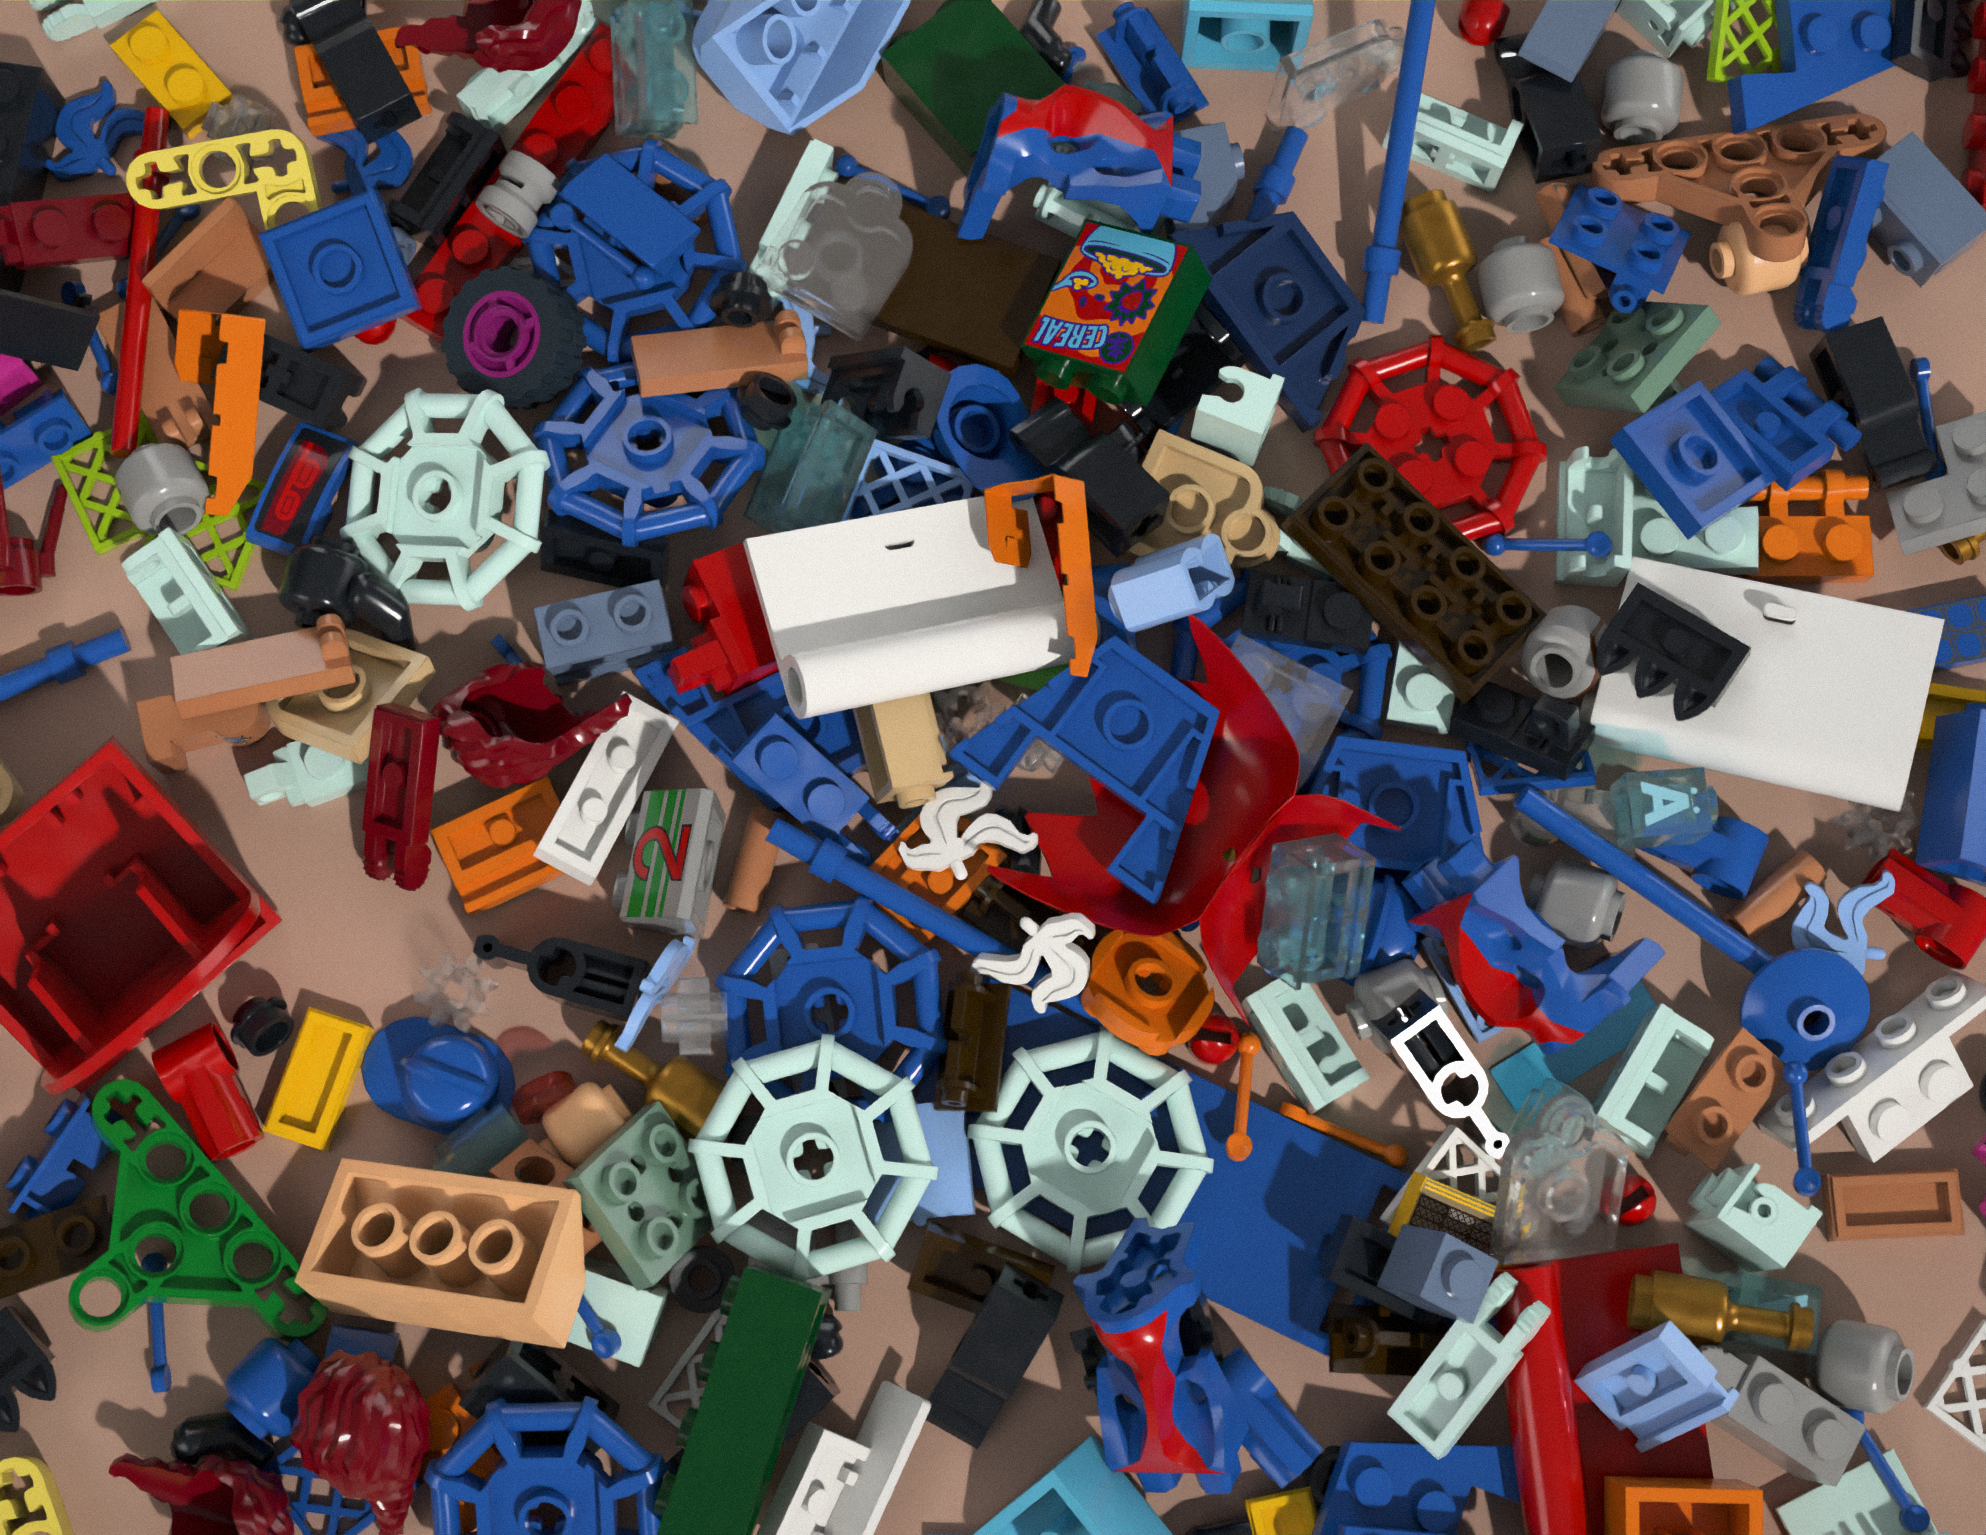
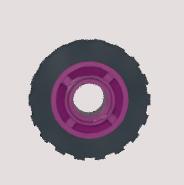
M500 266V269L497 270L488 268L479 272L480 275L475 279L469 278L461 286L463 289L457 296H453L448 305L450 310L447 318L444 317L443 319L444 340H441L442 352L446 354L448 362L445 364L449 373L455 375L458 380L456 383L464 391L480 394L486 389H491L504 397V407L517 410L520 407L529 410L538 408V404L541 403L549 404L558 398L556 395L563 389H568L573 382L571 379L576 370L580 371L583 363L581 356L583 348H586L587 336L583 333L585 321L583 314L578 312L575 306L577 304L576 300L570 293L564 292L562 290L563 286L556 281L523 268ZM518 328L517 341L510 349L511 335Z

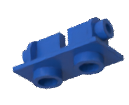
M1131 1L1117 7L1112 14L1116 21L1115 24L1096 34L1095 38L1143 113L1151 114L1168 111L1173 114V124L1207 107L1209 102L1147 7L1136 8Z
M63 388L54 393L49 389L43 391L42 396L12 413L16 421L9 426H6L0 420V467L4 490L52 462L51 456L62 454L72 446L93 436V432L76 412L75 404Z
M83 1092L75 1103L68 1098H65L60 1103L43 1129V1132L52 1136L37 1158L26 1154L8 1178L4 1188L12 1192V1195L7 1200L8 1211L12 1214L17 1211L22 1202L31 1206L25 1215L27 1219L72 1205L87 1184V1180L67 1169L73 1159H76L96 1171L109 1152L110 1148L97 1135L92 1126L91 1110L87 1109L92 1102L89 1092ZM111 1108L107 1121L110 1124H114L116 1121L125 1119L122 1114Z

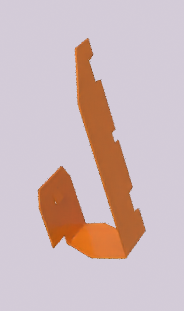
M179 308L174 358L175 369L180 381L215 385L213 414L220 415L219 426L212 425L208 464V475L217 477L215 497L206 498L204 514L228 516L253 474L265 318ZM217 315H221L220 326H216ZM227 342L226 363L217 364L216 379L214 380L210 376L224 344Z
M1049 474L1033 480L1002 483L986 488L984 490L988 546L994 561L997 563L1028 568L1031 557L1028 511L1013 508L1012 496L1054 491L1055 500L1062 504L1063 523H1057L1061 573L1067 575L1068 584L1062 585L1066 632L1068 636L1073 637L1075 658L1069 659L1070 675L1087 677L1098 633L1084 482L1056 474Z

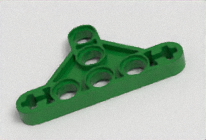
M128 1079L114 1080L104 1085L95 1095L91 1109L92 1126L97 1135L119 1159L109 1249L83 1270L72 1282L68 1296V1305L73 1320L83 1329L101 1332L118 1326L146 1302L250 1308L264 1326L282 1341L291 1343L296 1337L301 1341H305L314 1336L325 1321L328 1307L323 1306L294 1282L301 1266L298 1260L148 1089L140 1083ZM115 1098L123 1105L131 1100L138 1103L134 1118L145 1133L154 1122L161 1127V1129L148 1134L135 1151H131L127 1146L135 1142L136 1133L127 1122L119 1120L114 1124H110L107 1121L111 1109L109 1101ZM168 1144L181 1150L185 1157V1167L180 1174L172 1178L163 1179L156 1177L149 1171L146 1166V1157L153 1148ZM202 1194H215L226 1202L229 1215L223 1224L215 1228H204L193 1222L189 1213V1206L196 1197ZM156 1236L165 1238L175 1249L174 1262L167 1269L159 1272H150L139 1266L135 1259V1250L141 1241ZM247 1243H257L264 1246L269 1251L272 1259L269 1271L257 1278L244 1277L238 1273L233 1265V1254L240 1246ZM282 1270H286L292 1277L285 1280L281 1286L286 1294L294 1301H298L306 1296L312 1302L307 1312L308 1319L311 1322L306 1325L297 1319L292 1320L288 1324L281 1320L280 1316L285 1308V1304L274 1290L266 1301H263L256 1294L271 1286ZM103 1280L110 1282L120 1292V1305L113 1313L107 1316L96 1317L89 1315L80 1304L79 1297L81 1291L94 1281Z

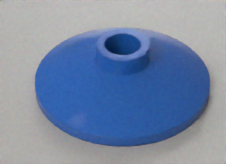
M1820 948L1794 949L1769 960L1750 979L1740 1003V1026L1744 1027L1785 1064L1795 1060L1803 1063L1808 1071L1826 1067L1827 1063L1835 1056L1849 1052L1859 1041L1869 1019L1870 996L1860 972L1841 955ZM1822 1011L1817 1021L1809 1026H1803L1804 1019L1809 1013Z

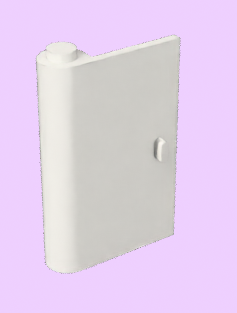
M984 496L745 539L743 542L786 697L794 715L798 719H805L1069 664V659L1075 658L1073 637L1068 636L1066 632L1064 599L1033 497L1029 500L1012 502L1013 508L1028 511L1031 557L1028 568L994 561L988 546ZM1096 614L1098 633L1096 645H1098L1101 639V626Z
M1632 556V568L1627 575L1619 609L1636 584L1640 583L1750 646L1751 653L1716 707L1711 706L1700 715L1684 721H1677L1675 719L1673 709L1675 684L1672 683L1663 691L1650 697L1641 699L1637 697L1634 681L1638 664L1636 661L1633 660L1620 671L1601 676L1597 693L1585 692L1579 714V720L1596 726L1592 744L1892 811H1900L1945 619ZM1766 619L1775 620V621H1780V622H1785V623H1790V625L1783 624V623H1778V622H1773V621H1768V620H1766Z

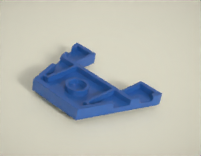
M1775 0L1782 73L1742 74L1727 80L1733 135H1741L1897 65L1891 61L1894 28L1891 0Z
M1114 635L1094 649L1087 677L1070 675V667L1066 668L1049 680L1047 685L994 718V722L971 738H966L955 745L950 751L949 757L997 792L1035 740L1039 739L1145 816V819L1107 868L1106 873L1152 907H1155L1160 900L1220 710Z
M686 646L634 670L640 685L769 810L779 813L785 810V808L735 765L730 757L773 710L848 778L867 769L853 709L798 719L790 708L779 671L720 701L714 702L705 685L679 695L677 694L667 674V669L670 668V662L673 658L688 652Z
M1335 736L1307 795L1322 794L1345 800L1401 828L1402 831L1363 822L1342 844L1329 862L1412 872L1425 860L1436 855L1442 859L1459 844L1472 838L1483 851L1480 837L1482 828L1465 751L1345 736ZM1319 876L1281 924L1313 928Z
M1343 1440L1338 1460H1336L1324 1495V1502L1321 1504L1311 1535H1337L1338 1523L1456 1534L1472 1486L1520 1504L1513 1448L1506 1445L1455 1444L1445 1457L1437 1460L1419 1442Z

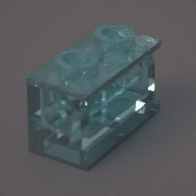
M627 0L610 14L616 136L647 137L648 135L655 134L661 139H674L677 137V132L683 129V123H698L695 55L692 46L694 31L692 0Z
M826 400L823 405L809 406L805 413L795 407L788 416L792 420L791 424L786 429L778 430L743 516L772 534L841 522L878 431L833 400Z
M1337 833L1274 843L1269 873L1266 878V898L1261 933L1258 937L1257 963L1295 991L1301 989L1302 983H1316L1341 977L1347 979L1358 978L1376 858Z

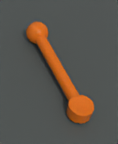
M1251 1031L1243 1032L1239 1038L1240 1042L1237 1050L1241 1054L1234 1131L1225 1144L1227 1157L1236 1162L1246 1160L1253 1147L1252 1141L1246 1133L1254 1055L1260 1051L1261 1041L1258 1035Z
M1282 1102L1278 1114L1380 1156L1385 1164L1395 1169L1404 1167L1408 1162V1151L1401 1144L1393 1143L1387 1146L1318 1116L1310 1115L1306 1110L1296 1105Z

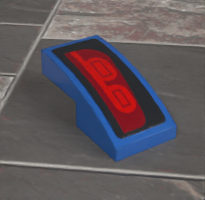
M300 421L283 449L262 491L246 531L247 542L289 556L291 550L297 545L309 544L311 536H321L332 519L331 501L352 469L353 460L348 455L352 446L358 447V443Z

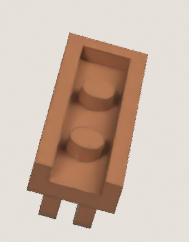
M152 297L141 409L159 443L180 445L184 449H188L210 438L212 425L219 426L220 418L217 414H213V405L201 383L180 381L174 366L176 335L163 310ZM125 300L99 313L100 319L97 324L118 365Z
M783 310L775 316L774 321L758 322L756 325L748 328H738L729 325L631 336V355L641 398L740 387L741 385L747 386L759 373L772 374L784 382L808 379L806 340L801 330L799 315L794 310Z
M325 614L317 620L315 627L170 657L175 704L181 720L356 683L349 651L350 644L344 621L336 614Z

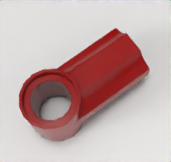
M1893 847L1888 849L1870 869L1861 883H1875L1881 878L1884 869L1892 872L1895 880L1894 894L1874 907L1914 933L1913 939L1915 944L1928 956L1950 968L1964 970L1986 937V898L1963 885H1948L1923 867L1916 865L1914 861Z
M212 1021L151 1052L152 1062L159 1079L171 1098L176 1103H181L206 1157L212 1163L234 1157L252 1148L265 1137L235 1075L240 1072L233 1049L215 1022Z

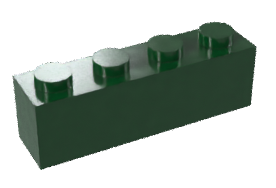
M759 1265L744 1267L741 1277L734 1274L731 1276L720 1305V1314L728 1316L720 1343L713 1340L709 1343L699 1368L698 1380L706 1382L698 1409L691 1406L688 1408L677 1435L676 1446L685 1449L677 1474L668 1473L657 1495L654 1513L663 1516L657 1535H753L832 1290Z

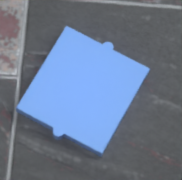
M915 1101L932 1164L939 1167L937 1180H931L909 1222H914L919 1227H925L928 1225L929 1220L975 1215L966 1112L934 1110V1102L918 1104ZM880 1120L873 1121L883 1161L904 1163L893 1121L886 1125H883ZM882 1174L866 1202L868 1204V1219L874 1226L878 1223L903 1176Z

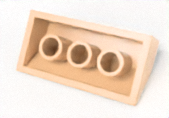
M342 1158L294 1282L323 1306L328 1307V1310L335 1313L565 1349L586 1286L581 1195L574 1189Z

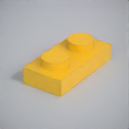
M155 10L110 45L116 57L160 107L169 111L170 118L189 140L237 104L227 87L158 10Z

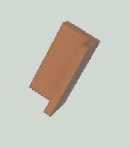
M229 196L142 279V284L161 309L177 322L179 308L238 315L275 278L258 235L261 231L250 222L240 204ZM221 315L216 317V326H220Z

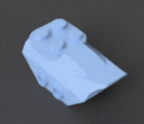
M709 0L693 31L692 46L694 55L700 67L735 109L767 128L793 136L864 89L867 81L875 71L881 53L884 52L892 35L898 29L901 19L912 0Z

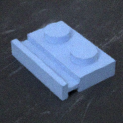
M1670 1320L1586 1363L1574 1380L1620 1431L1627 1427L1638 1438L1634 1446L1641 1453L1728 1413L1740 1395L1734 1387L1725 1390L1714 1377L1718 1370Z

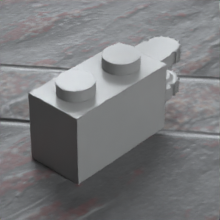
M1714 1345L1695 1346L1718 1370L1714 1377L1725 1390L1734 1387L1740 1394L1731 1410L1711 1420L1712 1423L1794 1477L1837 1486L1866 1429L1865 1425L1759 1355L1724 1350Z

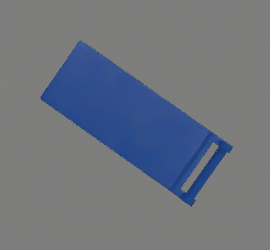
M980 974L983 976L982 983H1001L984 974ZM1011 988L1001 1080L1014 1060L1011 1053L1022 1046L1025 1050L1099 1032L1100 1029L1049 1005L1044 1013H1038L1034 1010L1031 1001L1032 997ZM940 1056L931 1066L915 1099L918 1104L935 1102ZM1153 1056L1178 1072L1184 1070L1160 1057ZM1096 1059L1044 1072L1043 1074L1054 1088L1081 1083L1083 1080L1093 1078ZM1109 1061L1106 1079L1140 1100L1156 1090V1088ZM1186 1070L1192 1078L1189 1088L1208 1158L1214 1159L1213 1173L1205 1175L1178 1224L1182 1222H1197L1201 1233L1203 1249L1194 1270L1201 1283L1199 1295H1206L1207 1299L1329 1358V1334L1319 1330V1327L1337 1286L1317 1276L1323 1261L1317 1259L1316 1256L1325 1234H1334L1342 1213L1355 1216L1366 1222L1382 1186L1398 1194L1411 1175L1356 1151L1251 1100L1249 1101L1246 1135L1252 1141V1151L1246 1160L1233 1161L1225 1153V1144L1234 1131L1237 1094ZM1031 1082L1003 1128L1024 1130L1043 1098ZM1164 1102L1150 1112L1159 1150L1180 1153L1167 1103ZM966 1112L967 1127L969 1124H975L982 1112ZM1095 1130L1088 1138L1077 1135L1071 1144L1079 1151L1076 1161L1086 1167L1092 1160L1103 1163L1109 1155L1101 1147L1105 1136ZM969 1139L973 1186L985 1191L972 1139ZM1001 1144L1013 1195L1015 1196L1031 1184L1022 1146ZM1157 1166L1138 1198L1150 1216L1178 1169ZM1039 1196L1023 1208L1032 1215L1072 1233L1074 1216ZM1127 1209L1088 1218L1084 1240L1128 1229L1134 1218ZM1386 1225L1384 1231L1388 1233L1389 1227ZM1168 1269L1162 1270L1157 1275L1164 1276ZM1357 1295L1354 1296L1351 1305L1376 1306Z

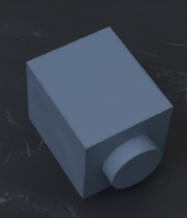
M1402 1224L1377 1286L1428 1313L1473 1324L1499 1261L1446 1232Z

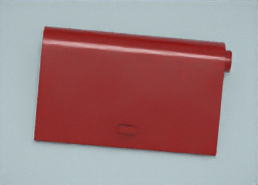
M1678 1243L1496 1267L1489 1286L1504 1272L1509 1273L1518 1281L1511 1299L1494 1315L1495 1329L1504 1337L1514 1324L1517 1323L1516 1320L1522 1311L1537 1300H1540L1551 1310V1314L1533 1339L1520 1350L1524 1355L1503 1381L1525 1535H1604V1476L1714 1479L1706 1424L1700 1425L1641 1453L1634 1446L1638 1438L1627 1427L1620 1431L1574 1382L1586 1363L1643 1334V1330L1627 1327V1306L1632 1277L1634 1274L1649 1276L1651 1270L1683 1274Z

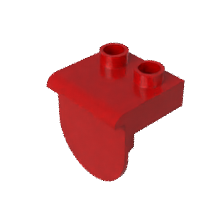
M114 735L0 830V1024L44 1068L40 1085L51 1096L60 1094L71 1087H74L80 1094L85 1092L282 921L280 915L264 896Z

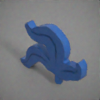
M108 81L102 83L100 92L67 103L58 115L55 133L62 145L72 153L64 156L58 163L47 159L45 167L60 182H71L92 176L99 168L105 174L113 176L117 169L109 159L117 153L120 142L127 137L142 136L144 113L140 110L124 108L116 110L108 116L99 139L96 138L93 131L94 123L108 115L115 108L117 100L116 91ZM169 118V128H168V130L170 129V127H171V125H172V122H171V119H170V118Z
M358 128L316 137L318 140L340 148L346 153L344 163L346 179L335 181L331 185V190L336 194L350 191L351 196H355L373 188L378 192L380 190L398 188L406 183L413 169L414 157L412 150L397 131L376 141L381 152L376 159L366 166L369 145ZM379 192V194H380V196H381V199H382V202H383L384 207H385L386 204L384 203L383 197H382L381 193Z

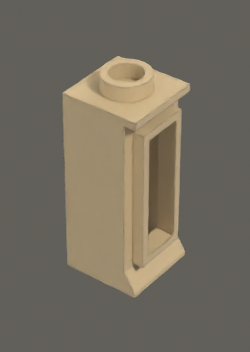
M930 693L853 708L876 804L897 800L900 809H907L935 801L937 799L935 792L939 791L953 779L954 775L953 771L943 773L942 768L947 765Z

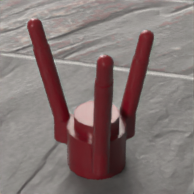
M0 467V595L26 596L40 593L43 590L42 578L56 576L55 551L68 493L64 485L56 487L41 551L39 552L34 549L32 539L10 537Z

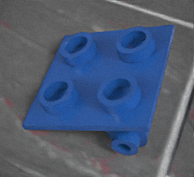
M1579 182L1548 242L1617 273L1608 292L1609 301L1617 311L1628 313L1635 312L1644 305L1651 289L1664 294L1691 232L1680 228L1673 219L1666 215L1646 213L1622 202L1617 194L1601 187L1591 188Z

